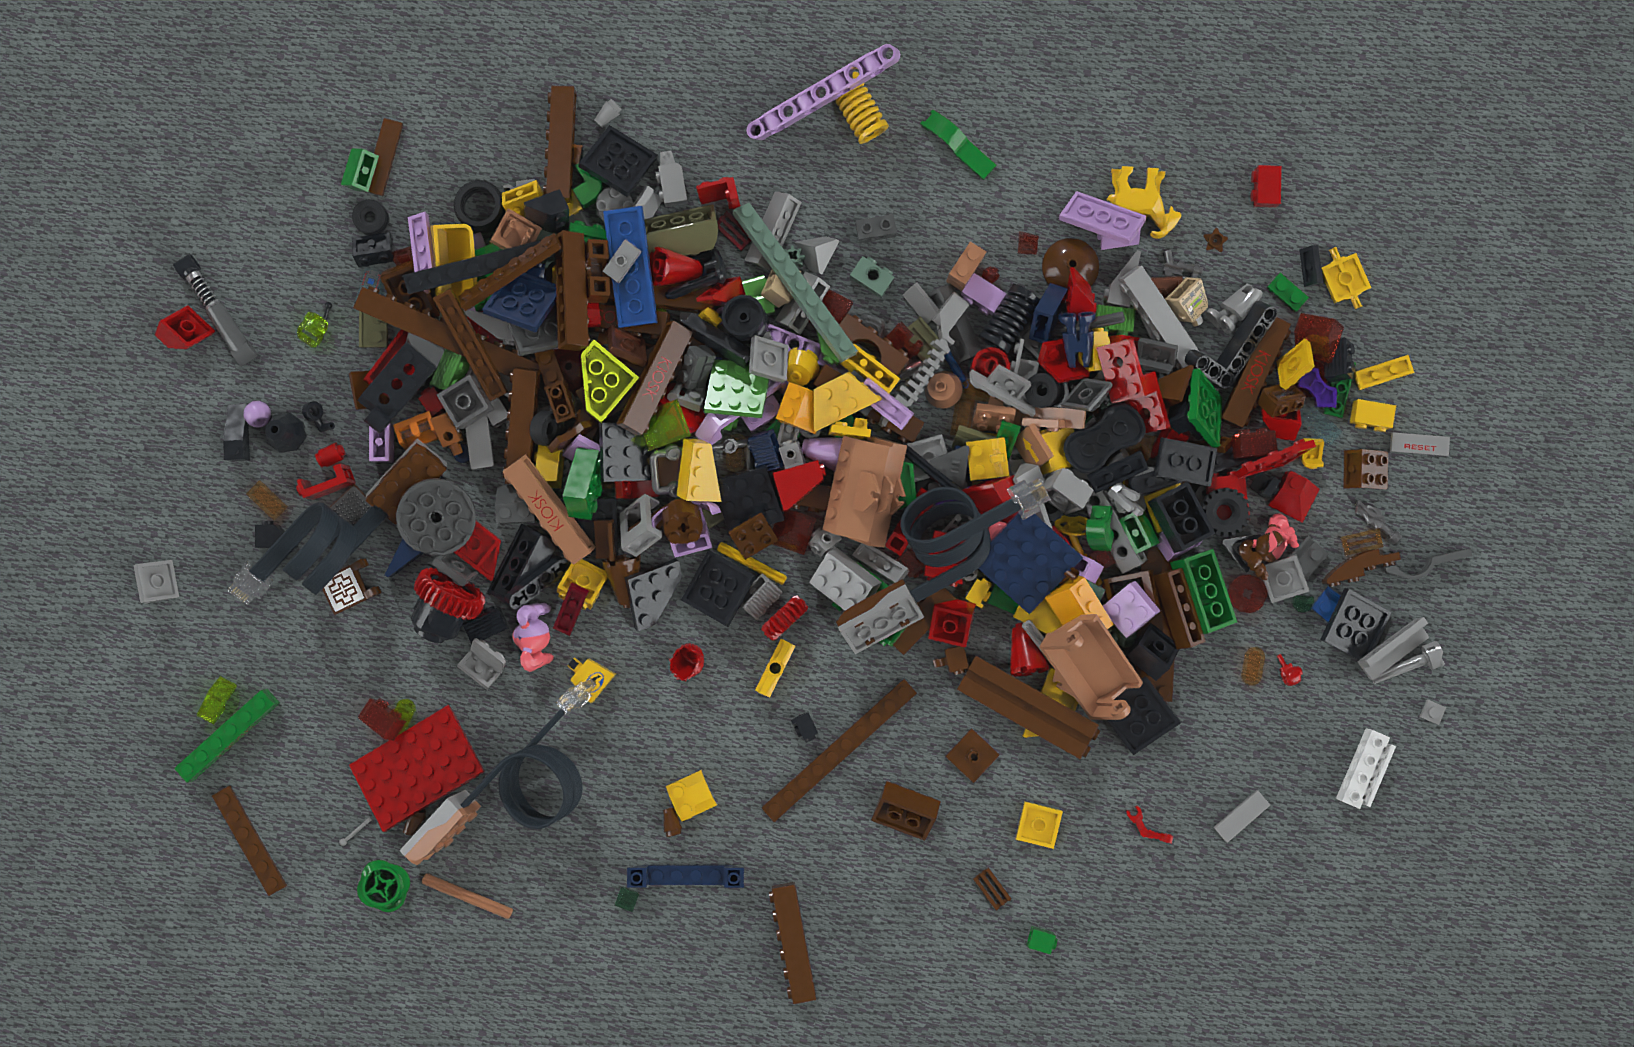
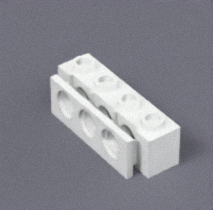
M1365 729L1336 799L1358 809L1361 808L1362 804L1371 807L1396 746L1388 744L1390 737L1371 729Z

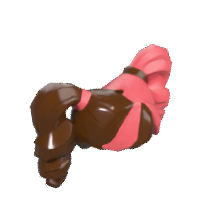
M1281 513L1273 514L1269 519V526L1265 534L1258 539L1243 541L1239 546V555L1247 562V566L1250 570L1254 571L1257 577L1267 580L1269 575L1262 560L1270 563L1279 559L1288 544L1292 548H1298L1299 544L1295 530L1289 526L1286 516Z

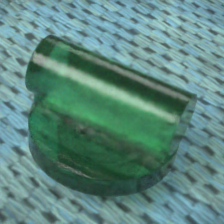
M1293 596L1292 606L1298 612L1305 613L1312 609L1314 597Z

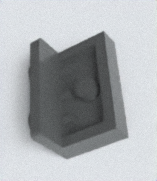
M1140 338L1137 354L1141 369L1157 371L1160 374H1171L1176 366L1178 345Z

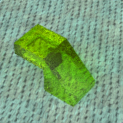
M220 676L209 689L197 716L214 725L223 714L225 703L235 692L237 685Z

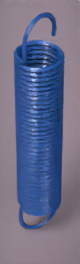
M949 351L948 354L944 355L945 360L953 373L963 383L967 378Z

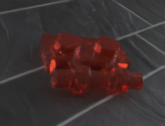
M902 321L885 337L893 343L892 347L896 350L905 347L908 350L906 353L909 355L907 357L909 360L916 356L924 345L921 340H917L915 343L910 341L914 334Z

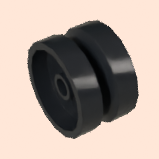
M750 295L733 297L726 303L722 311L723 325L733 338L742 343L750 344L751 338L754 335L763 337L768 330L769 320L767 313L759 301Z

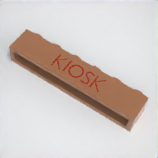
M526 454L502 471L506 481L516 489L519 498L526 502L529 511L539 519L541 527L551 535L553 543L561 548L566 560L574 565L594 550L595 545L577 521L568 516L564 504Z

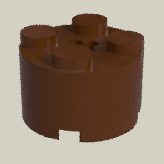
M684 499L671 501L670 505L662 511V521L666 537L672 544H686L698 541L703 530V523L697 504L695 505L691 501Z

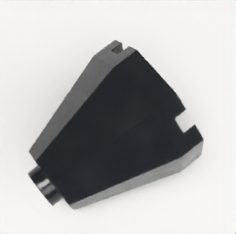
M292 413L274 415L265 426L267 444L279 453L297 451L306 439L304 422Z

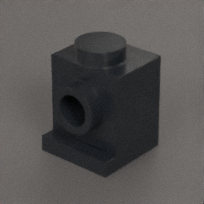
M809 712L791 719L792 724H797L794 728L798 737L802 736L806 743L816 739L815 735L818 734V731Z

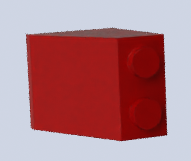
M816 460L773 473L784 513L792 509L823 482V477L826 476L823 463L819 464V461Z
M1015 475L983 481L962 490L973 500L980 515L1019 494L1013 481ZM1019 511L999 522L1008 523Z

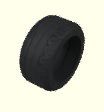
M475 180L464 184L454 199L456 217L462 224L469 225L473 232L485 233L496 229L506 212L502 206V193L495 185L487 181ZM477 192H488L495 199L494 212L483 221L470 220L465 213V204L468 198Z

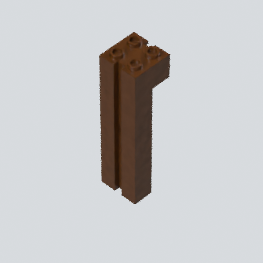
M975 656L957 688L960 692L1078 759H1081L1082 756L1086 758L1091 749L1088 744L1091 739L1095 741L1101 731L1097 729L1099 727L1098 724Z

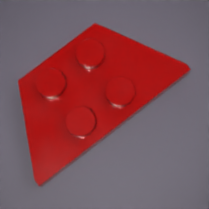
M476 520L470 539L454 553L492 581L502 540Z

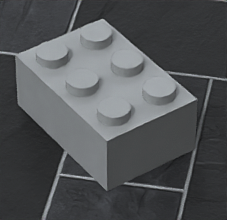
M838 548L827 552L809 582L844 610L874 595L882 584L881 581Z

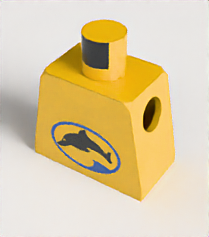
M574 657L568 664V667L575 672L571 682L577 689L584 682H591L583 694L590 703L594 702L616 675L590 658L582 664Z

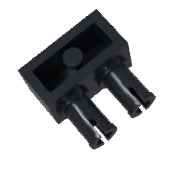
M1188 387L1182 402L1169 409L1168 419L1170 428L1179 435L1188 431L1196 440H1200L1203 436L1200 432H1197L1187 416L1188 411H1190L1188 397L1191 394V387Z

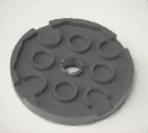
M433 478L420 481L405 492L398 505L396 521L402 538L410 547L418 552L439 556L453 553L467 543L475 527L476 511L472 499L462 487L449 480ZM433 512L442 515V519L439 522H434L431 519Z

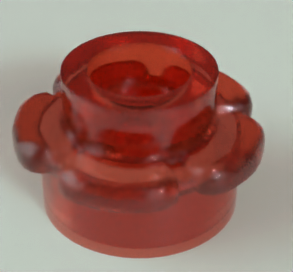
M991 266L985 268L982 272V278L991 284L996 282L1000 277L998 268Z

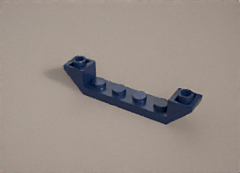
M641 865L627 867V888H646L648 885H724V888H744V867L732 865Z

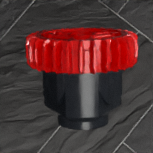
M425 568L419 573L414 584V590L419 595L411 616L414 631L422 638L434 643H443L445 640L454 639L457 637L466 618L470 620L479 616L486 602L485 596L480 592L479 588H475L474 584L457 585L452 581V578L440 573L436 568Z

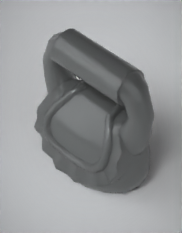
M863 313L860 317L863 321L861 324L867 328L871 326L878 332L877 336L882 338L885 320ZM858 343L864 346L875 348V346L869 343Z

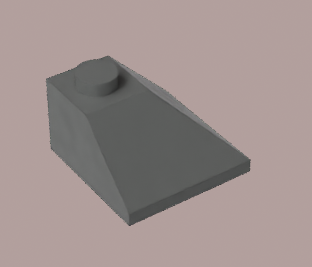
M1083 378L1061 403V406L1088 412L1095 411L1106 399L1113 385L1111 382Z

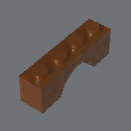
M847 314L839 326L853 344L864 342L875 346L881 354V364L899 377L909 364V359L907 358L909 355L902 349L896 350L892 347L893 343L884 337L882 339L877 336L878 332L871 326L867 328L861 324L863 321L856 315L851 316Z

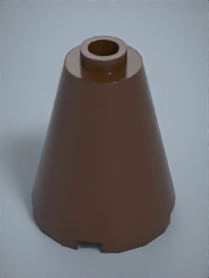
M627 554L618 555L614 561H610V558H607V561L603 560L604 570L619 605H623L624 608H630L625 577L640 572V554L637 557L634 555L633 557L626 556Z

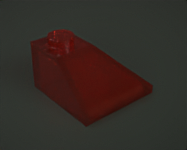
M789 510L784 513V521L774 524L773 532L778 541L773 543V545L805 555L816 518Z

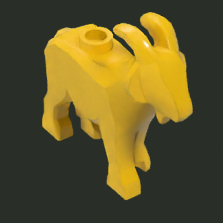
M1122 166L1121 169L1112 168V184L1115 188V194L1109 195L1107 201L1145 215L1153 220L1161 231H1151L1150 236L1152 238L1160 239L1166 236L1181 219V213L1174 211L1172 206H1170L1169 213L1165 214L1160 196V184L1165 177L1166 171H1159V168H1147L1145 189L1130 188L1127 181L1134 167Z

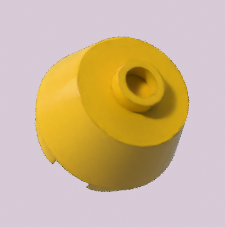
M798 347L788 352L787 381L804 386L818 375L819 359L811 350H797Z

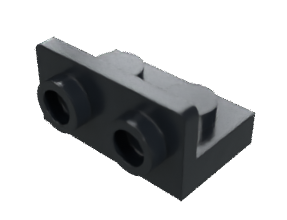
M390 232L352 238V256L358 267L395 262Z

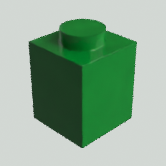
M1031 926L1026 945L1030 949L1051 955L1052 950L1056 949L1058 939L1054 932Z

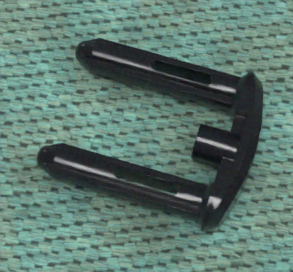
M715 246L712 250L687 256L698 260L700 263H704L708 275L670 288L665 292L667 299H676L716 283L721 285L725 283L727 276L726 267L720 252Z

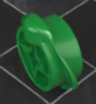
M371 861L362 871L361 879L357 886L358 897L369 907L377 908L384 912L396 911L401 908L406 899V894L410 887L409 874L401 866L388 863L387 861ZM381 870H387L391 872L395 877L392 879H387L385 875L381 873ZM375 874V885L370 888L371 879ZM383 883H386L387 886H385L384 889H381ZM395 884H398L397 892L392 898V888ZM380 893L387 902L378 901L373 897V894Z

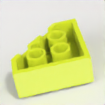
M593 340L581 354L586 411L602 423L639 377L598 342Z

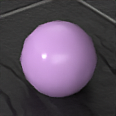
M252 401L244 409V419L253 427H263L271 418V410L264 402Z

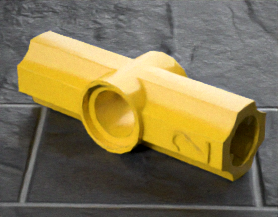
M780 639L755 691L770 698L796 647L795 645ZM772 663L780 664V672H771L770 665Z

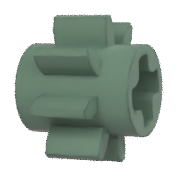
M792 245L791 249H784L789 257H797L796 260L791 259L796 267H803L801 260H805V255H800L802 253L801 248L797 250Z
M1115 628L1112 634L1117 645H1121L1122 648L1132 646L1135 642L1134 639L1137 638L1136 632L1126 638L1118 628Z

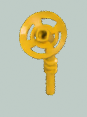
M1061 516L1060 519L1055 521V527L1058 531L1069 536L1073 548L1079 554L1087 557L1088 555L1084 554L1077 536L1086 535V532L1083 531L1086 530L1087 518L1082 516ZM1067 522L1064 527L1060 526V524ZM1100 577L1095 583L1098 586L1103 583Z

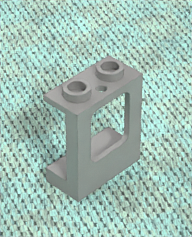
M644 494L620 513L621 548L623 551L637 557L662 538V531L652 527L651 510L659 504L658 500ZM641 518L640 523L628 532L627 519L635 523Z

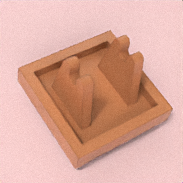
M508 208L490 242L503 250L535 242L542 228Z
M990 396L988 404L977 403L972 428L979 431L988 430L998 433L1002 420L1013 424L1016 408L1005 407L1002 400Z

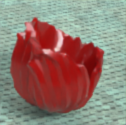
M686 643L675 651L673 658L669 659L670 671L677 680L687 681V679H691V677L696 676L702 671L705 660L702 649L694 643Z

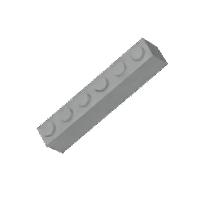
M1135 266L1118 279L1121 283L1119 286L1131 298L1130 303L1133 308L1141 313L1143 323L1146 326L1149 325L1152 329L1151 334L1156 341L1178 345L1176 366L1174 368L1178 371L1188 366L1185 363L1186 354L1190 350H1199L1143 266Z

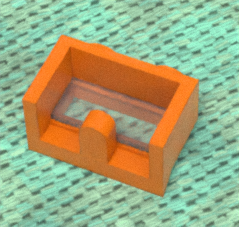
M429 411L393 425L398 442L405 450L417 438L424 444L439 439L430 420L432 416Z

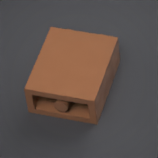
M970 241L949 273L946 282L962 292L982 262L986 251Z

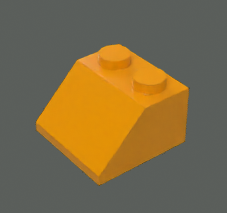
M789 382L776 419L781 423L816 435L814 430V391Z

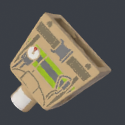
M1186 277L1165 300L1179 321L1191 322L1193 326H1198L1203 323L1201 314L1208 308V301L1201 278Z

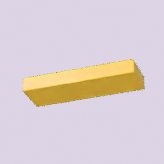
M1409 355L1356 371L1353 375L1358 390H1362L1412 374L1414 370Z

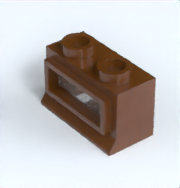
M1278 384L1264 388L1257 404L1271 417L1300 410L1304 405L1306 396L1295 384L1286 390Z

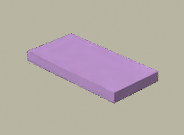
M1076 191L1059 215V220L1130 245L1145 223L1146 216Z

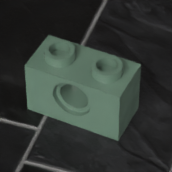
M862 256L851 272L850 279L879 298H882L894 280L893 272L885 267L882 269L877 266V262L871 257L865 258ZM876 272L878 279L870 280L868 274Z

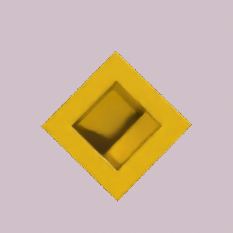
M984 578L981 581L977 579L965 599L983 609L984 605L981 603L983 601L987 602L992 593L989 591L992 583Z

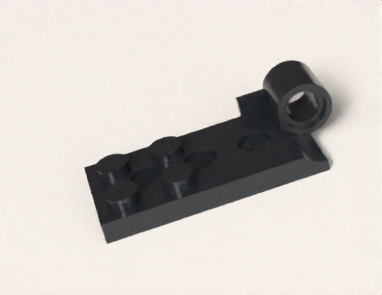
M406 342L357 400L370 411L364 422L380 434L438 367L409 342ZM406 364L414 366L415 371L412 375L405 372ZM395 378L402 381L400 389H395L392 386V381ZM382 393L389 395L390 401L388 404H383L380 401Z

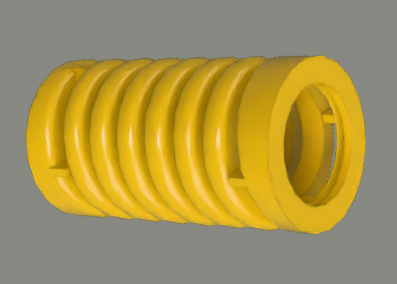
M853 72V78H857L859 73ZM864 83L835 99L840 111L843 112V116L846 118V122L850 124V129L854 131L855 137L859 138V144H864L874 139L889 127L886 120L881 119L883 115L881 112H878V106H874L875 101L871 100L872 96L870 93H867L868 89L863 87Z

